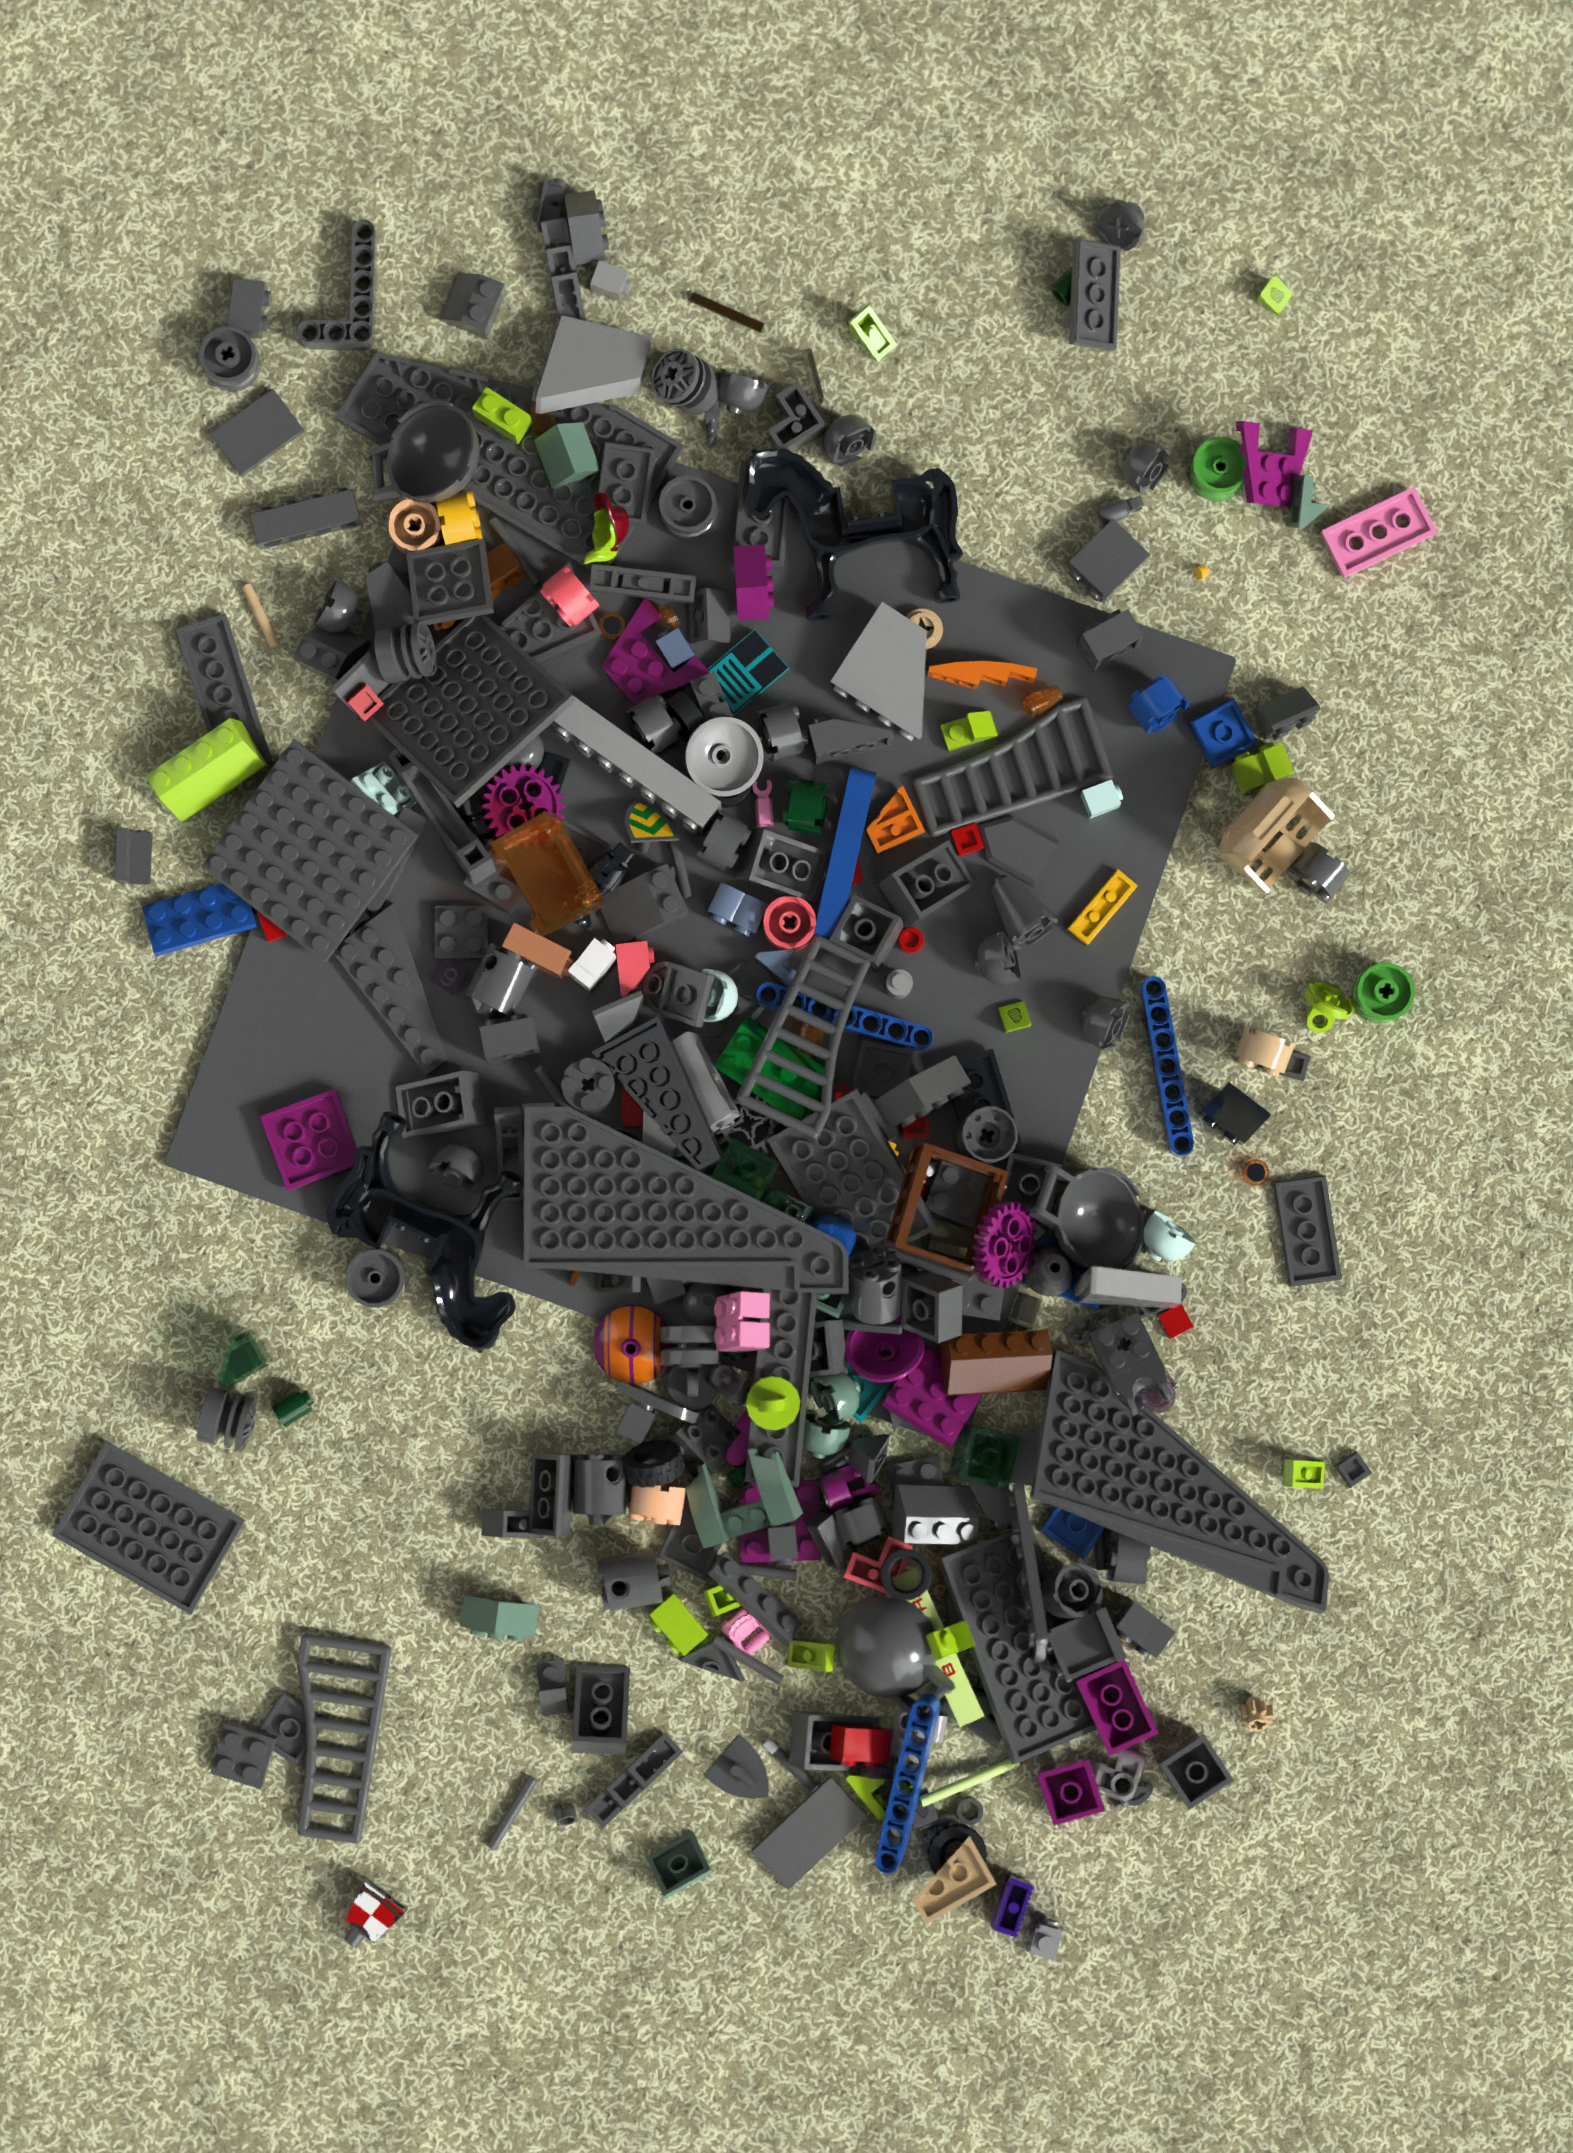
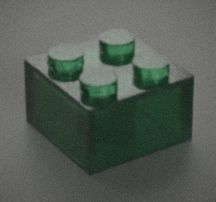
M965 1423L956 1440L949 1474L961 1480L1009 1489L1021 1437L1010 1432Z

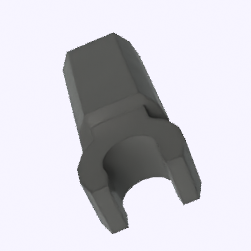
M1137 496L1126 502L1120 500L1098 508L1097 514L1101 525L1105 526L1113 518L1119 521L1127 518L1129 513L1142 510L1144 504L1141 496Z

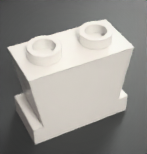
M594 938L568 970L570 977L588 992L592 993L598 983L617 962L615 948L604 939L599 942Z

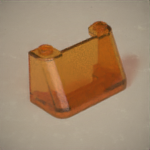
M544 811L491 842L494 849L491 852L495 861L499 865L503 863L504 866L509 867L533 911L531 913L532 919L529 923L536 934L544 937L606 906L601 892L569 833L555 813Z

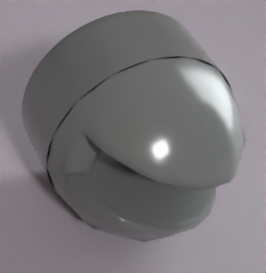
M565 1803V1807L558 1805L555 1810L557 1825L565 1826L577 1821V1813L572 1804Z

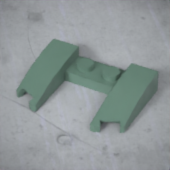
M752 1447L748 1450L761 1499L724 1510L705 1463L697 1468L699 1475L693 1481L687 1479L684 1482L690 1510L703 1549L724 1543L730 1538L761 1528L775 1527L794 1521L803 1514L778 1451H773L771 1458L758 1455V1447Z

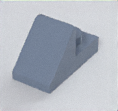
M795 949L759 952L755 956V960L760 965L764 966L784 985L790 986L796 971L790 966L788 969L784 968V966L795 954Z

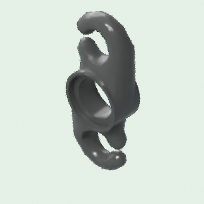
M719 397L715 404L706 411L707 445L710 449L716 443L717 430L719 429Z

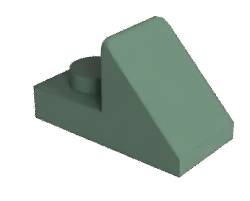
M1294 475L1289 527L1304 529L1330 505L1311 503L1316 489L1315 482H1313L1314 476Z

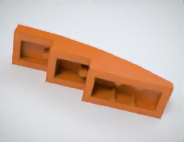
M993 661L953 662L929 666L927 677L977 690L980 680L1005 687L1008 677L1033 684L1038 668Z

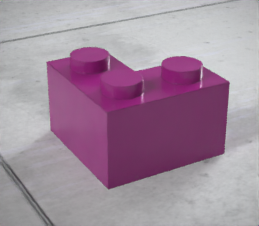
M765 545L733 546L738 621L769 619V608H774L772 576H767V571H772L771 555L765 554Z

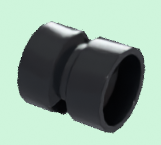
M481 796L469 799L458 807L461 819L467 823V827L479 841L493 837L496 831L494 828L487 830L486 827L490 824V821L482 820L487 811L481 810L480 806L487 804V801L481 799Z

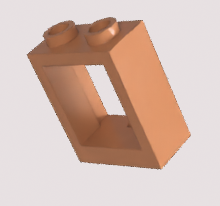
M516 923L512 925L502 945L505 952L510 950L520 955L521 961H529L536 965L537 969L561 981L564 976H570L568 970L575 963L570 950Z

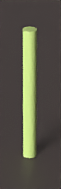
M1010 1758L920 1796V1804L922 1807H925L1020 1766V1763L1011 1764Z

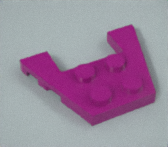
M1236 421V430L1241 431L1242 443L1239 444L1240 454H1244L1246 469H1243L1242 472L1247 503L1290 507L1294 475H1300L1313 430L1289 428L1288 452L1285 455L1258 451L1260 423Z
M647 599L642 601L601 666L633 705H636L650 695L654 697L660 695L662 697L666 693L678 688L682 689L690 686V681L710 673L696 656L691 658L676 672H673L642 635L662 619L661 615Z

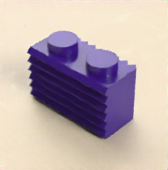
M1007 1874L990 1923L993 1930L1012 1937L1018 1936L1017 1932L1020 1931L1019 1927L1022 1926V1917L1025 1916L1024 1911L1027 1910L1026 1906L1029 1905L1028 1901L1031 1900L1029 1897L1032 1895L1031 1890L1034 1889L1029 1880Z

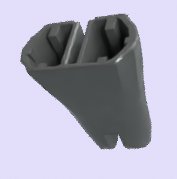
M971 1686L984 1716L964 1726L997 1749L1002 1736L984 1689ZM942 1697L939 1700L941 1704L940 1711L957 1721L948 1700Z

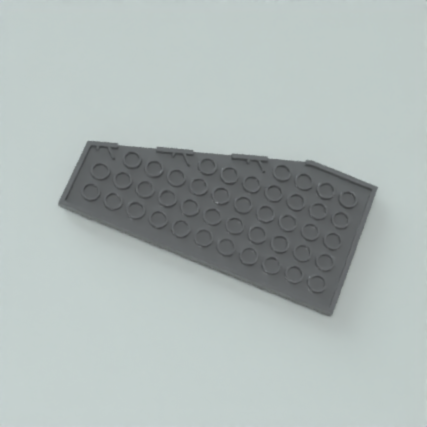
M379 352L375 353L335 417L340 423L380 446L391 442V436L400 424L397 419L411 407L433 400L451 402L455 407L463 410L473 423L480 446L477 469L469 483L458 493L473 491L476 504L590 572L592 564L611 566L636 526L629 525L628 534L618 544V552L613 559L584 564L586 554L595 549L592 538L595 526L594 498L598 491L600 472L552 489L534 439L556 424L583 422L600 469L605 442L657 449L649 504L684 449L683 444L617 405L595 402L539 414L535 413L536 402L532 401L534 391L532 386L525 387L489 379L487 376L451 368H440ZM486 387L531 416L532 425L518 445L474 417L472 407Z

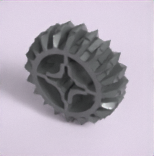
M731 1096L734 1104L739 1107L740 1119L726 1129H719L713 1132L714 1136L722 1135L723 1137L718 1140V1145L721 1146L726 1142L728 1145L724 1152L728 1154L732 1148L735 1149L733 1157L736 1159L739 1157L740 1152H744V1160L746 1161L749 1159V1152H753L755 1159H759L758 1150L760 1149L763 1154H769L768 1149L765 1147L769 1144L767 1139L777 1134L778 1132H774L775 1129H782L783 1124L775 1123V1120L766 1116H752L748 1112L747 1107L739 1104ZM755 1096L754 1099L766 1105L768 1104V1102H766L765 1100H760L759 1096ZM743 1112L746 1113L747 1118H750V1121L754 1120L756 1122L751 1127L752 1138H750L749 1132L745 1131V1128L742 1130L739 1127L744 1123ZM770 1123L767 1136L757 1144L755 1130L763 1124ZM743 1133L747 1137L749 1146L735 1143L728 1134Z

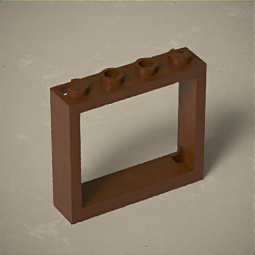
M925 1142L913 1143L884 1246L955 1270L979 1275L980 1270H975L974 1268L978 1261L972 1259L977 1253V1250L972 1249V1246L978 1242L974 1235L980 1233L977 1225L984 1224L982 1216H989L988 1208L995 1209V1203H1000L1002 1194L1007 1189L1005 1183L1009 1172ZM931 1157L988 1177L964 1262L906 1243Z

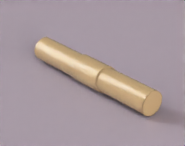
M251 583L244 585L242 590L270 649L279 646L268 617Z

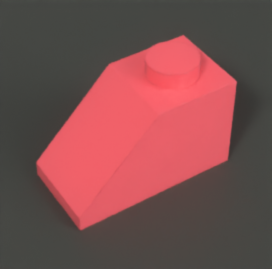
M647 941L615 944L621 998L633 993L650 970V963H655L653 947L648 948Z

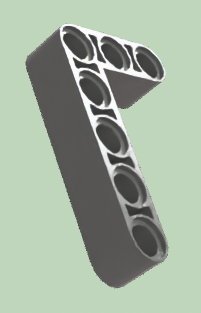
M358 220L352 227L349 320H304L298 326L297 334L302 345L307 349L364 351L374 345L378 237L373 223L369 220ZM362 231L371 232V235L366 239L359 237ZM360 257H370V261L368 263H358ZM362 281L370 283L366 289H359L357 286ZM361 306L369 308V311L364 315L357 313L358 308ZM313 330L317 332L316 336L312 339L304 338L308 331ZM334 331H341L343 333L341 338L337 340L331 339L330 335ZM365 331L369 333L368 337L364 340L356 339V335L359 332Z

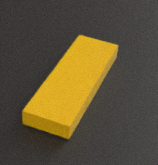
M1117 869L1067 930L1084 945L1088 946L1138 885Z

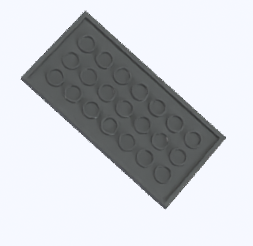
M1030 1523L1041 1589L1042 1580L1049 1570ZM1013 1529L941 1557L937 1561L959 1621L966 1620L975 1646L969 1649L1011 1764H1018L1092 1732L1097 1728L1076 1683V1680L1084 1675L1072 1679L1068 1683L1064 1677L1059 1679L1053 1665L1058 1662L1054 1652L1049 1654L1046 1651L1045 1662L1034 1663L1033 1649L1029 1647L1027 1637L1029 1621H1025L1023 1605H1025L1024 1597L1026 1595H1021L1019 1579H1021L1020 1571H1022L1021 1561H1018L1016 1545H1019L1018 1535L1014 1536ZM1043 1606L1047 1630L1067 1622V1620L1054 1617Z

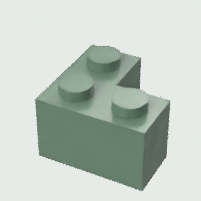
M464 1594L460 1627L470 1629V1634L486 1636L487 1633V1638L503 1640V1636L508 1635L507 1639L523 1641L524 1637H535L539 1605L523 1601L501 1600L487 1596Z

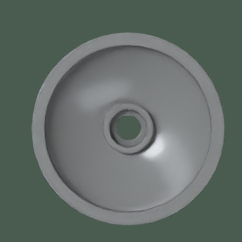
M716 717L705 721L691 734L685 749V764L692 781L709 794L716 796H732L745 791L755 782L763 765V747L757 733L747 723L733 717ZM722 750L724 752L723 759L718 760L716 754L718 751Z

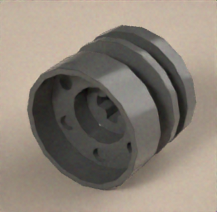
M673 349L666 352L653 369L651 383L656 396L688 415H700L708 411L715 404L719 396V372L717 369L684 349Z
M414 622L413 625L404 624L402 630L395 626L378 629L374 639L375 655L379 671L388 684L407 681L410 675L414 679H420L422 676L430 677L435 674L437 666L435 645L430 630L424 622Z
M985 1106L969 1113L961 1120L956 1131V1142L960 1152L965 1157L985 1164H991L1006 1158L1014 1150L1018 1141V1129L1014 1119L1006 1111L998 1107ZM982 1132L990 1133V1136L987 1138L989 1143L986 1140H980L979 1137L982 1136Z
M210 1387L199 1418L197 1441L216 1445L222 1434L224 1435L225 1448H230L235 1439V1450L243 1451L254 1430L257 1416V1398L248 1396L243 1406L244 1394L238 1393L233 1404H230L229 1391Z

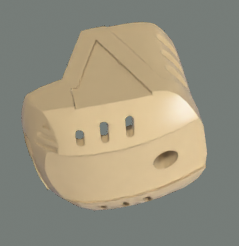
M1281 777L1262 787L1232 824L1227 826L1219 846L1220 858L1266 895L1279 876L1300 856L1308 843L1335 815L1301 780L1296 777ZM1297 814H1301L1302 819L1294 829L1288 831L1286 825ZM1306 823H1311L1312 827L1302 839H1297V832ZM1279 832L1281 834L1279 838L1264 852L1262 849ZM1256 859H1260L1262 865L1256 872H1253L1250 866ZM1269 867L1272 869V873L1263 882L1259 876Z

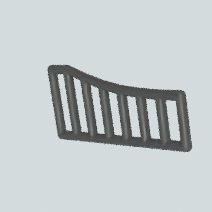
M1080 697L1056 705L1028 727L990 750L946 768L915 777L912 783L930 836L936 837L961 827L980 823L1111 780L1113 772L1089 701L1086 697ZM1077 709L1081 710L1101 773L1086 777L1065 714ZM1055 718L1076 777V781L1064 785L1061 784L1043 731V727ZM1032 735L1035 737L1051 785V789L1039 793L1036 792L1021 747V743ZM1009 750H1012L1027 795L1014 801L1011 799L997 758ZM986 762L989 764L1002 803L989 809L986 807L974 771V767ZM962 772L965 774L977 810L976 813L964 817L961 815L949 777ZM937 781L940 782L952 818L951 821L937 825L925 789V785Z
M815 935L812 938L736 1097L739 1104L813 1139L820 1136L831 1111L835 1063L842 1032L859 987L870 966L869 961L820 935ZM819 948L858 965L853 977H848L815 961L814 958ZM811 970L847 987L848 989L843 1001L803 983L808 971ZM798 992L837 1010L838 1014L834 1025L793 1006L792 1004ZM787 1015L830 1034L828 1049L783 1029L782 1025ZM776 1038L782 1039L826 1060L824 1075L771 1051ZM767 1060L822 1086L821 1102L760 1074L765 1061ZM754 1084L761 1085L818 1112L813 1125H808L749 1097Z
M307 1633L301 1637L297 1670L305 1715L306 1761L302 1804L297 1833L300 1836L354 1844L359 1843L362 1839L392 1651L389 1645ZM314 1645L380 1655L378 1671L308 1661L310 1647ZM308 1672L376 1682L374 1696L372 1698L311 1689ZM313 1700L371 1708L369 1724L315 1717ZM316 1728L367 1735L365 1751L317 1745ZM317 1756L363 1762L361 1777L355 1778L316 1772ZM315 1783L358 1789L356 1805L313 1799ZM311 1810L354 1816L352 1832L309 1826Z

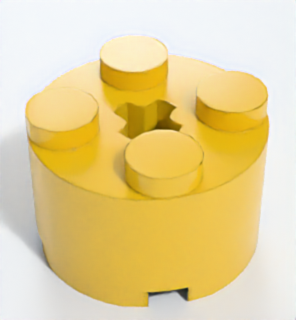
M473 491L457 493L451 498L436 502L445 545L483 538L479 527L481 524L478 511L475 509Z

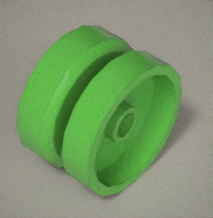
M1214 437L1205 441L1197 449L1189 467V480L1193 490L1202 498L1209 501H1225L1234 497L1241 490L1244 484L1242 470L1246 469L1244 454H1240L1239 451L1240 443L1228 437Z
M1378 963L1366 969L1355 980L1351 991L1352 999L1357 1013L1365 1020L1376 1024L1389 1023L1404 1015L1412 1006L1415 997V986L1410 974L1401 966L1393 963ZM1379 990L1385 991V998L1382 997L1383 994H1379Z

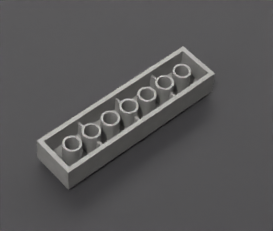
M574 697L576 701L550 724L556 731V736L566 743H569L571 740L578 747V752L587 758L591 756L596 758L599 762V767L609 774L614 771L620 777L619 781L628 788L632 789L635 786L641 792L640 796L649 803L657 802L663 808L662 812L673 820L676 817L681 819L684 823L683 827L692 834L696 835L699 832L701 835H704L721 810V801L576 697Z

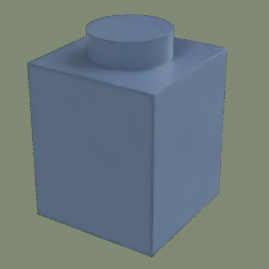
M679 628L674 631L668 629L658 636L659 639L656 641V647L673 672L677 671L694 657L693 651Z

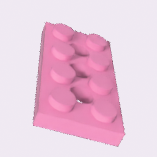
M1412 487L1322 530L1320 534L1344 579L1436 535L1437 530L1415 487ZM1399 515L1405 516L1409 521L1408 527H1398L1395 523V518ZM1376 526L1382 527L1386 533L1383 539L1375 538L1372 534V528ZM1353 537L1359 538L1362 542V548L1360 550H1353L1349 546V539Z

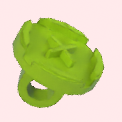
M1321 981L1315 982L1314 985L1309 983L1304 991V997L1311 1005L1306 1014L1307 1026L1315 1033L1328 1031L1336 1018L1348 1019L1351 1017L1355 1010L1353 999L1349 996L1346 999L1342 996L1344 992L1329 983ZM1317 1015L1327 1017L1323 1023L1318 1024L1312 1021Z
M769 1376L760 1379L752 1386L747 1395L746 1407L750 1418L755 1424L764 1429L779 1430L787 1427L795 1420L800 1409V1397L798 1390L791 1382L783 1377Z

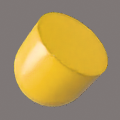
M1201 565L1194 568L1193 573L1198 580H1201L1208 576L1209 569L1207 566Z

